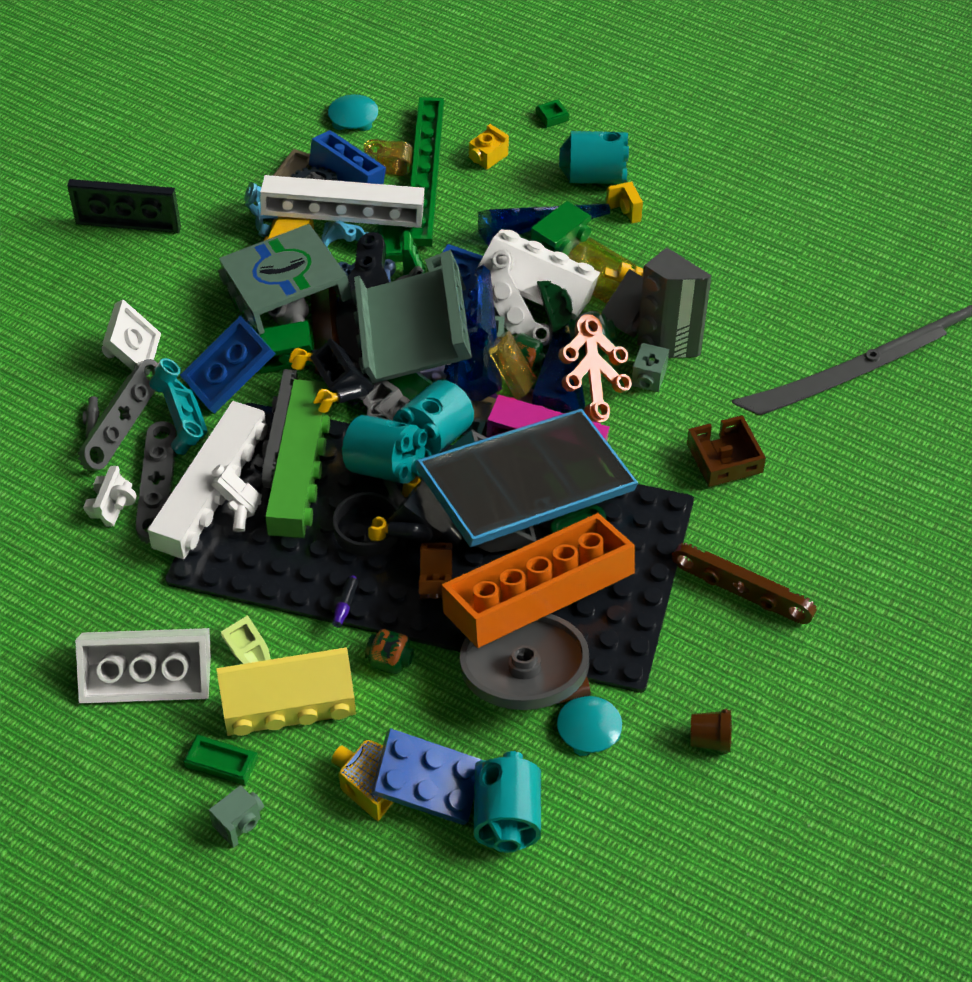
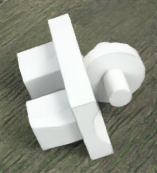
M110 466L106 476H96L93 486L97 497L87 499L83 507L90 518H100L106 527L114 526L120 510L124 506L133 505L137 497L135 491L131 489L132 483L120 475L118 466Z

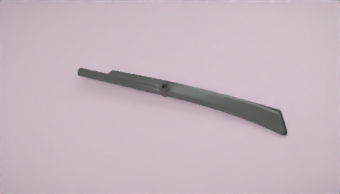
M972 305L875 349H870L866 353L839 365L774 389L733 399L732 403L756 414L763 415L828 390L947 335L945 328L972 316Z

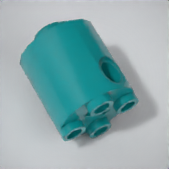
M570 131V136L560 146L559 167L569 179V183H626V162H628L629 158L628 133Z
M437 380L401 407L393 417V421L417 425L420 429H425L428 433L425 457L440 453L471 426L474 420V409L469 397L459 386L447 380Z
M360 415L348 426L344 436L342 447L343 461L346 468L352 473L397 483H409L416 476H421L416 470L415 461L425 457L428 433L417 425Z
M516 751L505 752L503 757L481 760L475 764L474 838L479 843L504 853H511L529 847L541 838V769L536 764L523 759V755Z

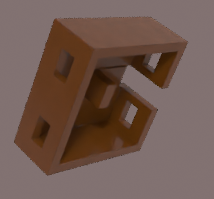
M743 415L721 420L720 439L710 441L712 430L710 423L688 429L687 446L708 487L763 473L766 457Z

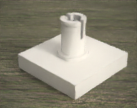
M120 300L114 305L103 340L102 352L107 358L116 356L133 371L134 366L138 362L146 359L154 360L161 333L126 301ZM145 367L144 371L145 376L150 374V369H147V367Z

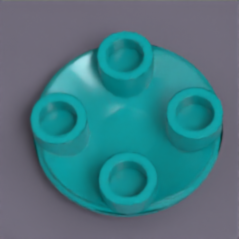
M356 94L345 95L331 103L328 115L332 121V126L337 130L346 128L367 131L372 128V122L378 116V106L369 97Z
M584 696L573 699L564 705L558 715L557 728L563 741L572 747L576 754L586 756L590 753L606 750L619 741L622 731V719L618 710L607 700L595 696Z

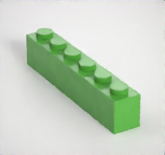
M294 379L266 512L268 535L304 538L306 526L312 525L313 509L310 508L311 502H316L317 484H315V479H320L322 462L319 461V457L325 455L326 439L323 436L324 433H329L330 416H327L328 412H319L318 408L321 403H313L319 390H329L324 381ZM334 402L332 403L329 411H333Z

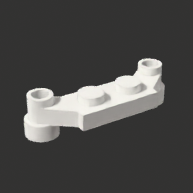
M507 250L495 252L491 260L492 268L489 283L484 285L499 315L504 316V325L509 334L525 333L538 339L537 332L544 329L547 332L546 337L538 340L542 341L543 346L549 345L554 338L550 326L535 322L509 274L515 263L513 255ZM506 256V263L499 265L498 258Z

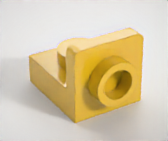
M632 181L609 186L606 195L607 208L621 207L622 213L627 214L631 224L641 222L643 201Z

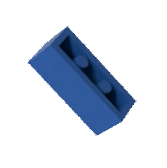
M331 130L312 138L309 157L310 166L316 167V169L324 167L325 170L331 169L332 172L336 173L337 181L384 184L386 167Z

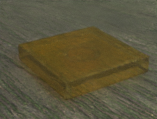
M507 331L498 337L488 349V352L515 399L518 400L526 396L537 378L511 332Z

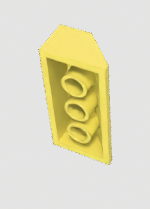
M347 647L216 668L227 736H244L255 731L279 730L285 726L297 724L310 725L316 721L327 719L340 720L356 715Z

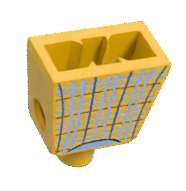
M366 740L355 753L341 745L336 749L331 760L332 763L342 768L339 772L340 788L371 817L379 821L394 803L371 795L383 745Z

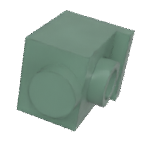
M240 785L209 809L212 826L234 848L239 844L237 837L242 833L251 831L258 823V820L261 819L260 811L264 808V804L254 792L249 794Z

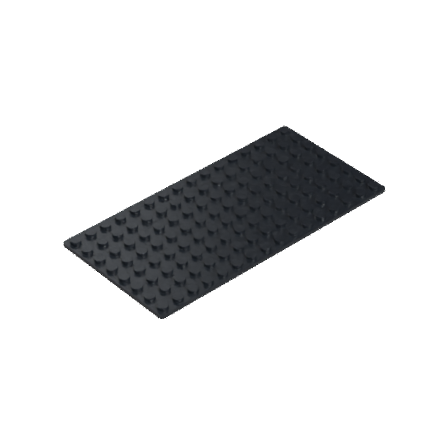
M246 403L245 405L263 410L265 421L268 425L265 439L259 441L255 447L252 459L245 463L239 477L244 483H249L262 495L260 499L261 504L258 505L253 516L246 518L244 532L233 531L235 512L228 507L229 501L226 499L222 505H218L211 524L208 527H204L199 535L197 546L193 550L190 549L185 559L174 558L166 575L167 585L332 623L334 619L332 608L335 598L341 596L346 579L354 575L358 580V585L349 613L342 624L343 626L378 633L381 629H386L406 635L410 641L460 652L466 636L444 614L443 598H420L421 543L399 537L389 550L381 554L358 556L344 550L336 541L333 515L337 506L344 499L362 492L378 493L386 497L389 494L382 479L352 473L346 468L343 461L342 447L344 436L350 423L330 419L329 433H324L323 438L326 439V451L324 456L319 457V461L322 462L320 479H315L317 499L316 502H311L310 508L313 509V520L311 526H306L304 538L268 535L266 512L271 488H264L262 483L265 459L262 455L264 441L269 440L274 413L272 412V407ZM448 445L441 452L447 451L452 445ZM515 458L529 512L535 510L533 508L535 502L550 498L553 502L542 484V476L550 474L544 464ZM450 465L434 470L444 486L449 489L455 502L460 506ZM609 478L608 484L601 486L599 488L616 483V481L613 478ZM397 483L402 493L403 483ZM637 484L634 491L594 504L601 507L606 514V520L635 545V573L551 613L574 625L584 636L589 649L588 681L638 693L646 690L678 566L677 563L673 562L672 554L680 543H684L694 504V497L692 495ZM375 506L357 507L347 512L341 518L338 528L344 536L353 541L362 543L375 542L368 537V528L372 526V520L376 517H382L386 520V524H389L390 521L388 519L391 514ZM554 519L533 525L536 540L549 535L550 524ZM440 537L434 543L446 542ZM462 538L452 548V579L518 549L490 553L479 547H470L465 539Z

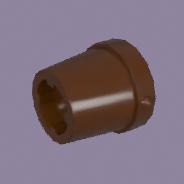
M725 708L719 712L691 714V747L718 750L724 754L731 753V710Z

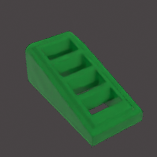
M404 231L402 233L403 276L408 275L415 266H420L424 271L423 273H426L410 232Z

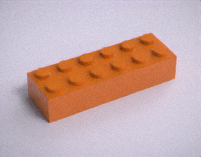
M596 513L441 584L444 614L477 648H480L634 574L635 545L603 516Z

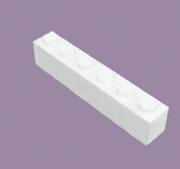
M265 175L260 191L261 215L421 228L424 188Z
M235 401L231 402L148 528L151 548L185 559L190 549L193 550L197 546L199 535L204 527H208L211 524L218 505H222L226 500L211 485L215 478L212 471L219 464L222 467L230 465L235 470L234 473L240 477L241 469L246 462L252 459L255 447L267 435L268 425L266 424L263 410Z

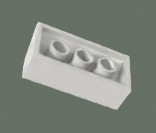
M503 229L493 237L475 272V276L489 281L492 256L499 250H507L513 255L515 260L514 267L509 271V274L521 296L543 306L537 281H551V283L559 285L562 289H566L570 295L573 308L571 318L574 320L589 303L600 276V272L594 270L587 263L575 262L562 252H553L544 248L537 241H528L519 237V234L512 230ZM506 256L498 258L499 265H503L507 261Z
M209 628L81 633L75 640L79 703L209 698L211 664Z

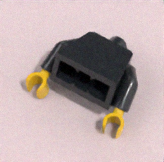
M331 338L322 347L311 350L310 353L301 348H295L291 353L289 362L292 363L291 367L293 369L303 370L306 361H311L328 388L332 391L321 389L317 393L313 403H321L318 408L319 412H328L333 402L337 404L348 402L352 406L357 405L374 388L367 374L362 373L359 363Z
M417 476L409 483H403L402 495L406 498L388 519L390 523L386 524L384 518L376 517L372 520V526L368 528V537L373 541L383 540L386 537V533L390 537L407 538L419 543H434L441 537L446 543H452L453 548L463 538L423 479L420 480Z

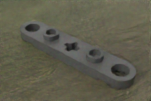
M146 359L134 366V370L127 376L88 434V438L82 447L79 448L78 460L81 461L80 465H83V468L87 469V471L100 470L108 464L155 391L150 387V380L146 378L144 371L145 367H147L152 372L151 375H154L155 367L158 365L155 360ZM120 409H122V411H123L122 417H123L124 419H120V418H119V416H120L119 410H120ZM91 449L96 450L95 453H98L97 457L99 458H97L98 461L96 463L90 458Z
M284 369L279 394L273 397V422L269 440L264 441L262 455L265 458L262 471L264 488H272L294 379L298 380L297 370Z
M165 421L152 424L146 434L136 518L138 538L145 542V544L150 543L148 532L144 531V528L146 529V525L150 526L149 524H152L172 493L176 452L171 448V443L177 434L175 427ZM160 432H165V434L168 433L169 435L164 439L155 438L157 433L160 434ZM155 479H161L158 485H153Z

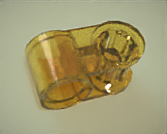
M377 139L365 142L363 146L364 153L386 167L385 174L404 176L411 171L413 148L407 142L381 141Z

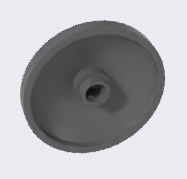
M549 614L480 648H477L466 637L460 650L461 674L468 688L476 696L490 704L515 710L544 708L568 698L583 684L589 670V649L584 636L574 625L558 616Z

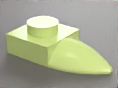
M248 615L221 631L222 638L237 661L240 660L243 664L271 660L269 649Z

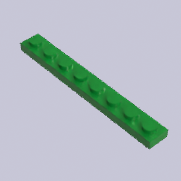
M419 97L410 187L424 188L423 217L421 228L406 227V231L410 232L415 246H433L444 98Z

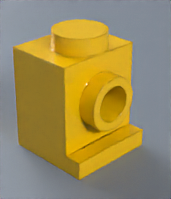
M492 124L487 125L486 131L469 142V158L474 163L488 170L508 156L509 135Z

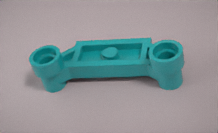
M163 358L155 367V374L149 381V385L154 391L163 392L177 431V436L171 443V448L177 454L184 455L192 445H196L200 438L202 439L208 430L193 390L186 388L176 379L181 372L180 367L174 361Z

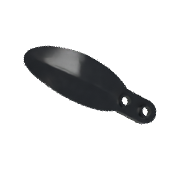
M370 232L364 234L358 240L355 267L347 277L351 293L352 289H355L354 277L360 276L366 288L389 283L384 270L386 244L383 236L379 233ZM339 298L336 326L340 347L359 363L362 351L358 347L356 335L360 334V328L357 327L354 318V312L358 311L353 298L344 302Z

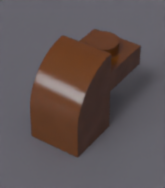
M421 543L420 598H442L441 584L452 580V543Z

